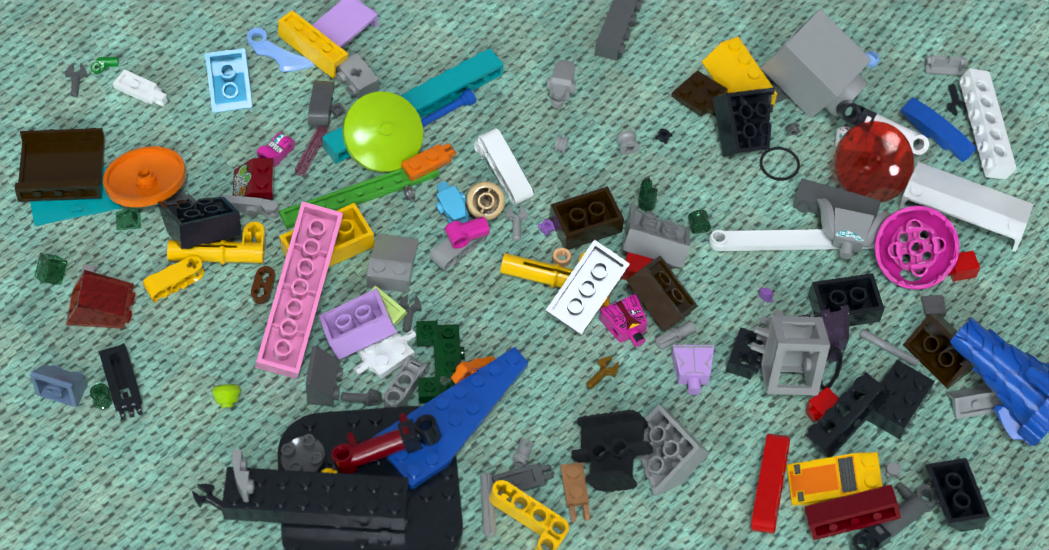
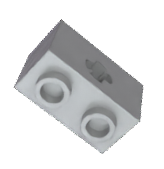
M357 53L337 66V79L340 83L347 85L348 92L352 97L356 96L357 99H360L366 94L379 91V79Z

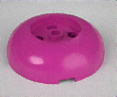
M909 206L895 211L882 223L875 239V257L881 271L895 284L908 289H926L942 282L955 267L959 255V239L949 219L937 210L925 206ZM922 231H927L929 234L925 240L920 238ZM903 233L908 236L906 242L899 240V236ZM914 243L918 244L917 250H912L911 248ZM925 251L931 253L929 260H924L922 257ZM904 254L910 256V261L907 263L902 261ZM905 269L915 276L922 278L917 281H908L901 277L900 272Z

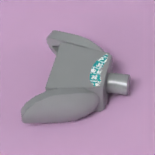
M826 198L817 199L823 232L828 239L832 240L833 247L841 248L840 257L844 259L852 258L853 251L861 252L863 247H869L874 244L880 226L891 215V213L883 211L874 219V215L836 207L833 210L831 203Z

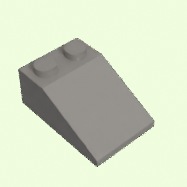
M378 234L369 260L366 275L367 288H373L376 285L382 290L409 293L419 239Z

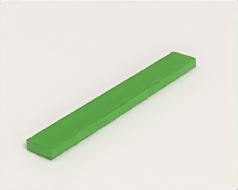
M401 168L306 201V203L336 211L352 203L359 205L405 189L404 186L406 185L411 187L439 177V172L436 169L411 182ZM301 203L279 211L286 229L295 227Z

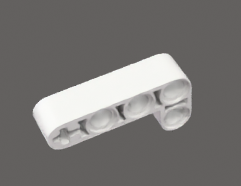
M495 128L478 136L474 142V149L482 156L481 159H487L512 204L515 206L532 198V188L500 131Z

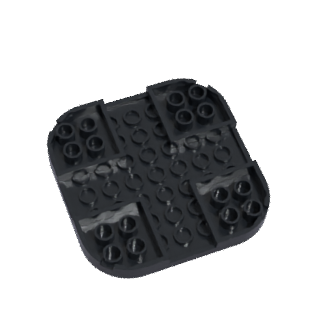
M419 406L320 412L306 415L292 423L282 435L278 445V470H285L281 463L282 446L297 437L311 434L321 442L325 450L323 464L316 472L332 468L334 471L337 470V473H340L332 459V451L340 444H348V432L354 433L357 443L368 440L399 421L400 414L404 413L407 416L418 409ZM457 456L453 457L448 467L411 490L409 488L405 530L281 523L283 550H459L463 537V519ZM385 457L361 465L352 473L400 477Z

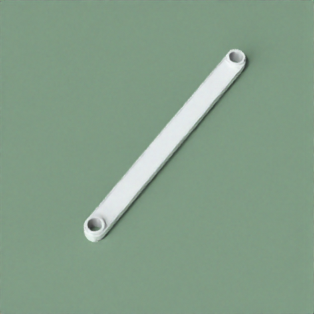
M823 229L715 230L709 239V246L714 251L841 249L832 246V240L825 236ZM922 231L920 233V238L924 240L927 239L929 235L928 232ZM905 233L899 236L901 242H906L908 239ZM875 243L862 249H874ZM914 243L911 248H918V244Z

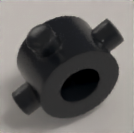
M661 128L655 139L667 144L673 135L668 130Z

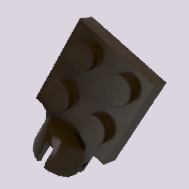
M697 70L676 88L671 95L680 104L701 117L706 113L716 117L713 97L728 93V89Z

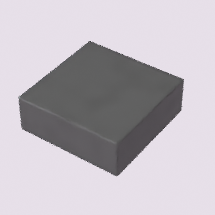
M943 295L922 296L921 302L925 317H928L929 314L938 313L941 316H946L947 311Z

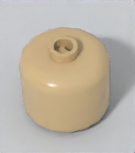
M482 181L475 183L465 195L466 209L474 218L483 216L487 221L495 219L505 207L504 192L493 182Z

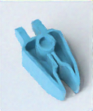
M440 182L437 185L439 193L436 194L439 202L435 203L439 213H444L449 223L453 221H461L462 223L469 221L470 217L466 210V199L463 192H458L456 186L450 187L447 182Z

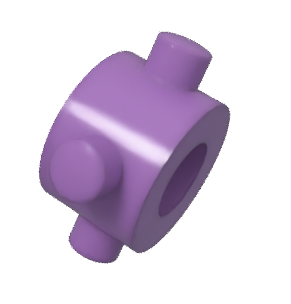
M545 219L542 224H538V228H540V231L545 236H548L552 230H555L553 222L549 219Z
M761 287L759 289V297L765 302H773V292L769 288Z

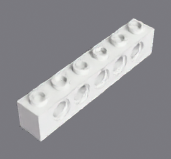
M969 68L959 81L985 177L1007 179L1017 168L990 72Z

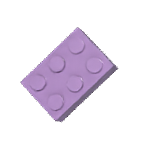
M377 288L319 315L328 343L339 360L397 332L388 308Z

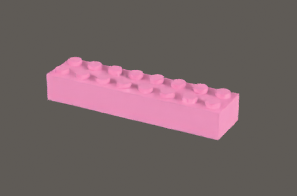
M302 201L255 368L297 379L343 213Z

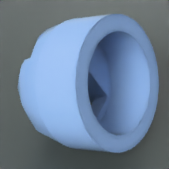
M868 51L866 55L871 61L866 66H877L879 55L875 51Z

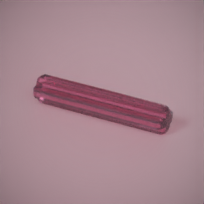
M317 127L295 167V174L303 177L307 173L322 145V137L328 133L326 127Z

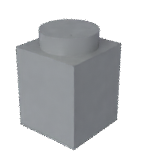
M820 9L776 51L761 69L811 118L824 107L835 116L837 115V105L841 101H852L868 84L859 73L871 59Z

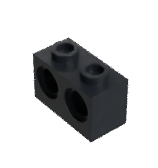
M740 327L726 372L747 379H751L753 373H758L761 362L757 360L759 355L762 356L763 353L752 350L747 346L751 345L752 342L759 345L765 344L763 341L756 339L758 333Z

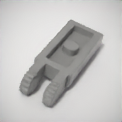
M221 196L225 197L240 213H245L248 216L263 214L265 218H275L279 214V206L276 201L253 197Z

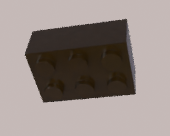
M608 186L550 204L549 218L554 224L555 231L563 247L567 250L621 233L623 230L624 218Z

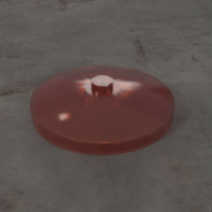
M880 121L865 122L852 127L840 139L834 155L835 174L842 188L845 191L877 199L881 202L893 199L905 189L914 168L913 151L905 135L896 127Z

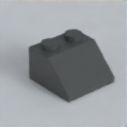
M312 346L305 384L307 402L312 405L334 407V401L339 400L340 387H337L338 381L343 379V368H340L338 358L317 346Z

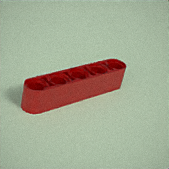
M769 433L766 436L752 515V531L775 533L790 447V436Z

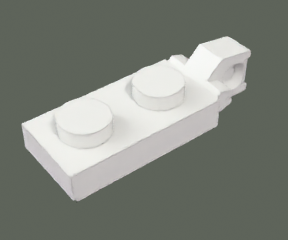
M123 70L113 83L115 89L149 104L154 102L163 107L168 102L167 95L158 88L157 84L127 70Z

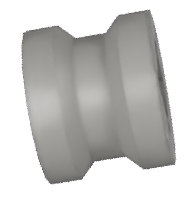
M623 131L616 137L617 143L620 145L621 154L636 153L639 150L640 146L638 141H636L637 136L634 131Z

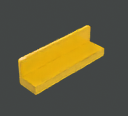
M293 10L278 20V36L334 79L336 77V67L348 59V53Z

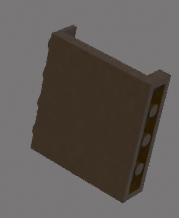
M103 128L20 131L22 139L18 183H15V193L18 202L102 199L105 155Z

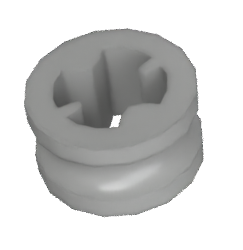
M558 135L554 152L561 151L562 154H565L569 141L568 136L563 138L562 135Z

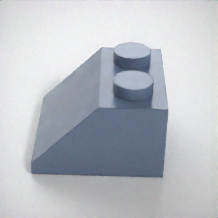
M44 364L30 374L37 396L76 408L88 386L85 376L76 371L69 372L57 365L49 366Z

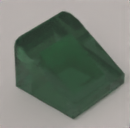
M128 207L116 213L117 231L141 228V211L137 208Z

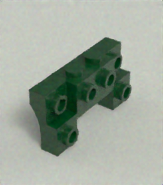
M416 321L417 346H434L435 377L418 378L419 403H427L456 385L451 376L456 372L455 368L461 363V360L465 359V349L460 347L459 324L438 325V321Z

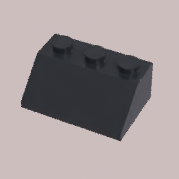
M967 458L926 464L925 468L948 526L960 532L981 529L990 515Z

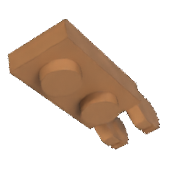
M583 463L562 464L560 469L571 522H576V506H582L584 520H590L589 498Z

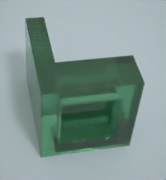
M40 253L34 277L44 283L61 285L67 260L57 255Z

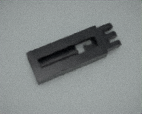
M122 344L100 350L99 355L115 411H119L121 420L126 418L124 411H128L130 418L134 417L132 409L135 408L137 414L142 415L140 406L142 400L126 345ZM129 388L131 396L129 397L128 392H123V399H121L119 390Z

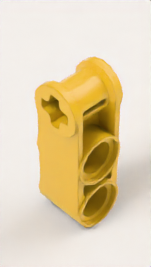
M189 256L145 278L143 286L152 301L158 302V299L166 298L168 295L178 292V289H184L188 285L202 279L204 276L202 260L198 256Z

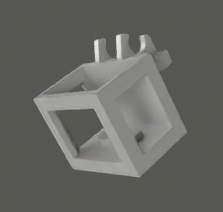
M774 311L771 317H761L760 323L766 324L768 327L761 328L756 325L754 332L758 333L756 339L763 341L765 344L759 345L752 342L750 348L763 353L760 367L767 394L818 395L830 348L823 318L784 316L783 311ZM780 372L804 373L807 386L778 385Z

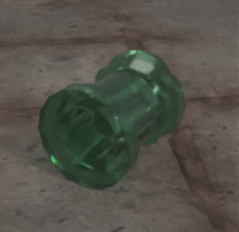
M103 383L92 386L90 397L94 407L99 410L110 407L112 399L108 386Z

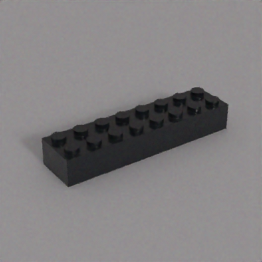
M227 467L221 506L224 520L405 530L409 492L408 477L247 468L250 480H254V492L249 494V502H244L236 485L233 467Z

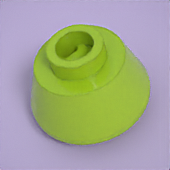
M238 384L217 385L212 388L211 393L215 402L221 404V407H234V403L238 402L241 388Z

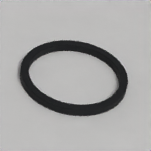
M784 147L767 149L760 157L759 163L762 172L773 180H789L796 176L800 169V161L797 155ZM773 150L787 151L796 159L797 169L788 177H774L767 173L763 167L764 156Z
M832 348L828 352L827 360L834 352H837L838 365L832 380L826 386L821 381V389L831 388L839 376L843 356L838 348Z

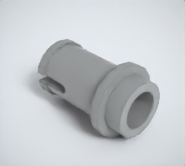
M523 438L520 440L517 452L512 457L513 464L516 467L521 468L529 464L528 458L534 445L531 440H529L526 447L527 439Z

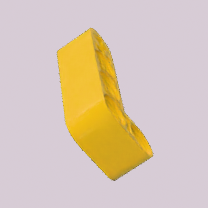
M499 480L494 483L489 493L490 503L541 536L534 550H543L541 545H547L550 550H557L569 531L568 522L509 482ZM514 503H521L524 509L517 508ZM533 515L541 516L543 521H537ZM552 527L559 528L562 533H555Z

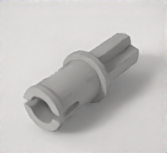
M689 320L677 328H671L670 332L656 338L657 347L664 349L676 342L680 343L683 338L696 333L697 330L694 323Z

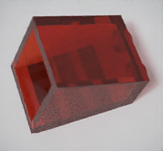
M84 270L72 289L66 325L122 329L125 323L130 322L132 311L129 309L135 299V292H133L134 284Z

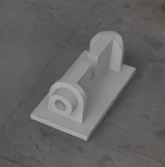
M931 54V56L925 57L926 74L957 76L965 74L967 58L963 56H950L946 58V56Z

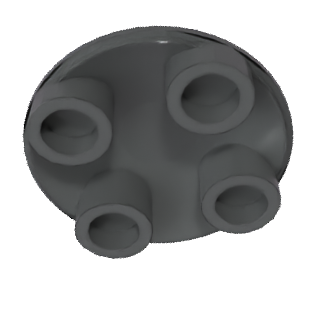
M311 434L297 437L284 444L281 448V463L285 470L316 472L323 464L325 458L323 445Z

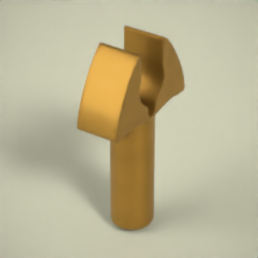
M613 356L597 360L600 370L586 383V386L589 389H593L605 376L611 375L615 378L618 372L619 361L613 367L606 368L607 364L612 361Z

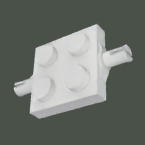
M412 329L403 336L394 333L356 351L362 358V363L353 368V371L359 376V374L368 369L374 372L380 379L384 378L402 366L409 355L415 357V352L407 343L417 337L416 333Z

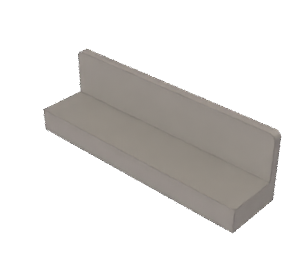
M987 385L946 392L947 396L952 399L953 414L956 419L995 413L993 408L996 405H1003L997 395Z

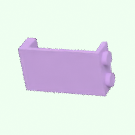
M341 0L312 26L342 48L369 24L376 28L378 26V15L373 9L366 7L360 0Z

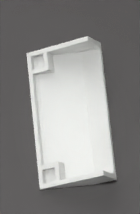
M918 162L903 194L899 209L904 208L907 200L935 209L1014 239L1015 243L1012 251L1016 252L1034 204Z

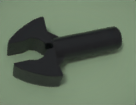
M950 84L948 90L952 103H947L946 107L957 117L956 106L962 109L964 116L967 112L966 104L960 101L956 85Z
M197 484L200 490L206 492V496H200L192 491L196 504L201 507L203 504L209 503L222 511V500L213 496L212 493L215 490L214 485Z

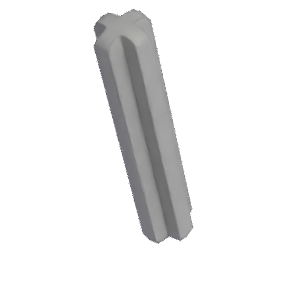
M482 474L480 482L483 533L486 537H493L496 535L495 506L489 501V493L494 484L491 474Z

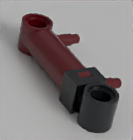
M402 413L399 416L400 423L397 424L398 429L357 443L354 433L348 432V444L336 446L332 451V459L340 473L352 474L361 465L406 450L409 454L423 449L421 442L424 445H434L441 438V431L435 417L425 414L418 417L414 423L412 419L408 420L406 414Z

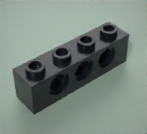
M865 372L855 380L854 385L847 392H844L839 397L838 402L824 413L819 422L810 427L806 436L827 457H832L890 396L882 384ZM861 396H865L862 400L858 401ZM850 411L847 416L843 417L844 413ZM835 427L832 432H828L830 428Z

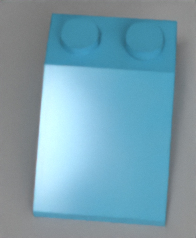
M245 48L205 53L212 112L253 108L248 58Z

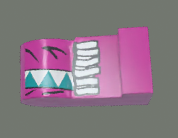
M279 132L265 147L262 145L257 150L258 158H274V166L276 167L294 148L295 140L285 133Z

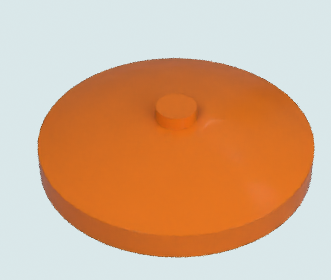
M159 146L137 148L119 156L107 167L103 176V185L107 196L119 205L126 207L151 206L170 198L182 187L186 179V168L182 157L169 148Z

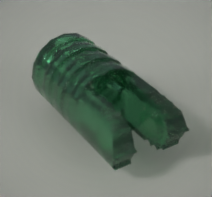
M645 178L642 181L639 192L638 207L644 212L652 211L656 207L658 189L656 187L652 188L650 178Z

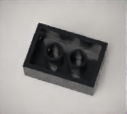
M873 273L815 281L811 284L808 295L814 316L823 318L826 330L880 322L884 306Z
M896 360L881 383L890 396L867 421L894 437L901 439L929 396L935 381L903 362Z

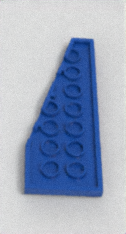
M516 347L407 415L408 420L412 419L414 423L422 415H432L435 417L441 431V438L434 445H424L421 442L423 449L409 454L406 450L385 457L400 477H408L411 490L449 466L453 457L464 447V443L476 432L492 412L496 403L504 397L508 388L516 382L528 367V361ZM400 420L374 437L398 429L397 424L400 423Z

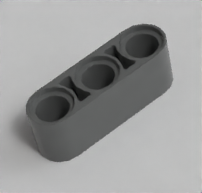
M314 80L308 111V125L329 127L330 107L332 108L333 92L335 88L334 82Z

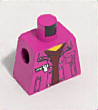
M636 294L600 309L599 320L620 343L630 339L635 347L644 344L646 340L642 333L646 332L647 319Z

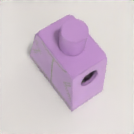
M673 345L671 355L678 384H688V393L691 395L700 394L701 385H708L714 345Z

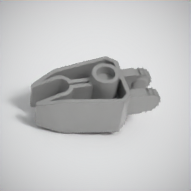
M562 59L558 61L552 78H548L547 89H550L549 97H552L551 104L556 109L561 108L565 100L569 101L570 93H575V64L573 61Z

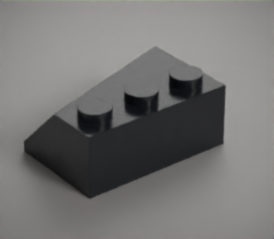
M775 87L725 93L713 97L723 157L770 149L772 128L770 113L773 112L771 101Z
M225 197L199 198L196 203L177 200V204L166 205L165 201L158 202L166 231L181 249H191L200 244H212L214 241L222 239L230 240L235 236L241 235L240 212Z

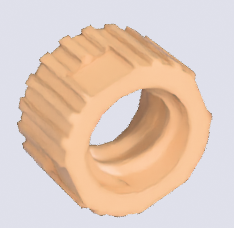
M561 247L554 251V265L559 263L561 267H566L570 264L571 252ZM566 256V260H560L557 257Z

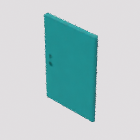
M108 166L104 167L103 176ZM102 185V199L30 201L34 226L122 209L121 205L113 202L107 196L104 185Z

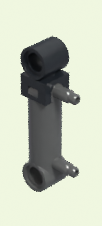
M899 482L896 487L906 498L905 501L898 505L901 518L865 527L863 532L855 534L849 549L880 550L891 538L923 514L934 509L938 498L933 486L923 484L913 494L907 486ZM922 497H927L930 501H926ZM858 544H863L866 546V549L860 548Z

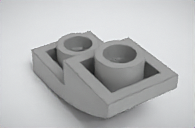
M233 450L232 459L236 485L243 501L249 502V494L254 492V480H250V474L247 471V459H243L242 450Z

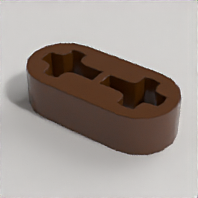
M263 266L256 272L251 288V298L257 304H264L271 297L275 283V272L271 267ZM265 273H268L269 277H267L266 281L263 282L262 276H264ZM261 288H263L264 294H262L261 297H257V294H259Z

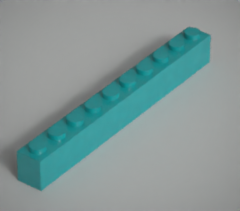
M489 48L399 96L412 104L421 119L459 99L461 92L467 89L474 91L502 76L504 64L492 49ZM342 127L330 131L322 137L323 148L335 164L351 157L343 141Z

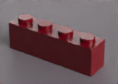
M892 484L804 506L813 540L901 518Z

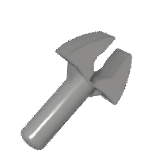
M511 205L506 212L505 220H510L513 224V240L520 241L521 222L528 220V214L520 205V213L516 217L513 213V205Z

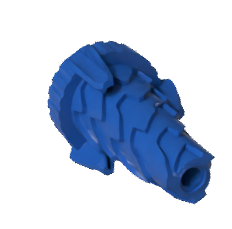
M971 317L950 342L956 351L975 366L973 370L984 379L987 386L1003 404L996 405L993 410L996 412L999 421L1013 440L1023 439L1030 446L1033 445L1035 447L1049 432V364L1040 362L1034 356L1023 352L1013 344H1008L993 330H986Z

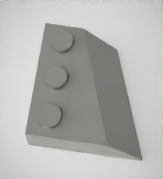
M631 203L623 232L622 250L627 253L630 252L652 258V261L661 255L668 266L682 268L690 248V229L668 219L661 221L654 216L655 213L650 211L643 213L637 210V205Z
M660 404L645 418L648 422V428L644 429V441L649 442L653 446V453L638 456L655 496L671 490L684 482L710 454L668 409Z

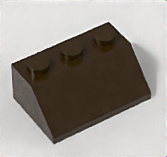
M661 255L626 280L629 283L630 289L637 294L644 308L649 310L656 324L663 331L669 329L698 307Z
M939 313L929 314L903 346L949 389L970 373L975 366L956 351L950 342L958 331Z

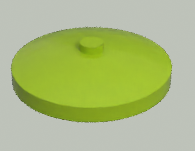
M379 91L364 95L349 108L343 121L342 135L348 153L360 166L373 172L388 173L401 169L402 162L418 154L423 142V125L418 112L410 102L397 94Z

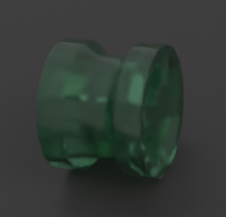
M696 210L688 215V221L692 224L690 229L693 234L707 233L711 229V223L707 220L709 217L707 211Z

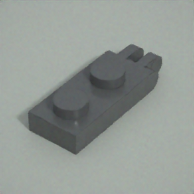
M535 463L493 475L492 481L494 484L496 481L505 480L524 492L546 485L547 480L553 479L554 475L553 473L544 474V472L551 470L550 464L541 466V463Z

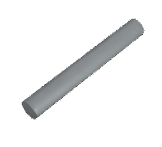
M865 329L859 335L914 367L919 362V359Z

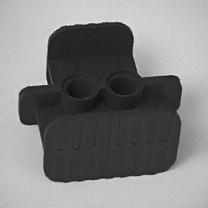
M635 410L579 417L577 424L581 427V449L572 450L571 457L578 463L591 462L590 474L586 475V481L597 491L603 492L636 488L637 481L633 478V460L635 456L653 453V446L649 442L644 441V429L648 428V422Z

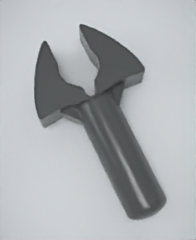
M72 63L65 71V77L72 79L70 95L78 97L80 80L83 77H88L82 63H80V70L75 74L74 63Z
M408 294L399 303L407 312L402 328L403 332L406 333L411 330L413 314L416 311H422L420 300L416 295L415 303L411 307L407 304Z
M370 389L366 394L343 392L341 400L363 402L364 407L379 405V401H382V394L375 389Z

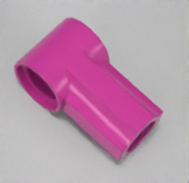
M482 216L464 223L453 221L445 227V232L452 247L459 249L466 246L470 240L490 234V229L486 218Z

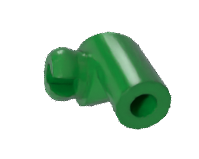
M118 57L97 58L91 65V71L94 74H100L108 67H118Z

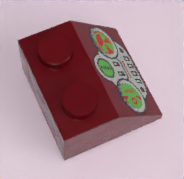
M252 158L234 169L232 196L263 198L274 201V158Z

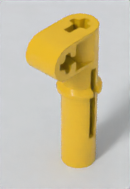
M255 221L246 224L243 229L242 242H227L225 239H222L221 242L214 241L212 244H200L191 249H181L174 240H169L167 259L168 261H182L189 256H198L202 262H220L221 265L225 263H264L266 246L264 226Z
M583 252V253L580 255L579 261L581 260V258L583 257V255H584L586 252ZM504 253L500 273L551 285L550 288H561L574 269L561 267L559 263L553 265Z

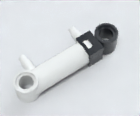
M843 100L837 105L836 113L838 117L856 126L850 140L853 143L857 142L863 130L899 146L893 160L898 164L906 150L918 155L928 150V139L918 132L852 101ZM852 107V113L846 116V109ZM919 139V145L913 147V142Z

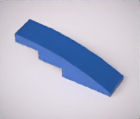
M914 97L900 109L926 138L932 137L944 150L949 149L960 161H966L977 149L950 122Z

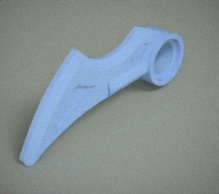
M253 28L247 34L248 44L254 49L255 53L273 58L279 64L281 72L302 70L315 65L306 57L293 54L267 40V34L261 28ZM254 36H261L262 40L255 42L252 38Z

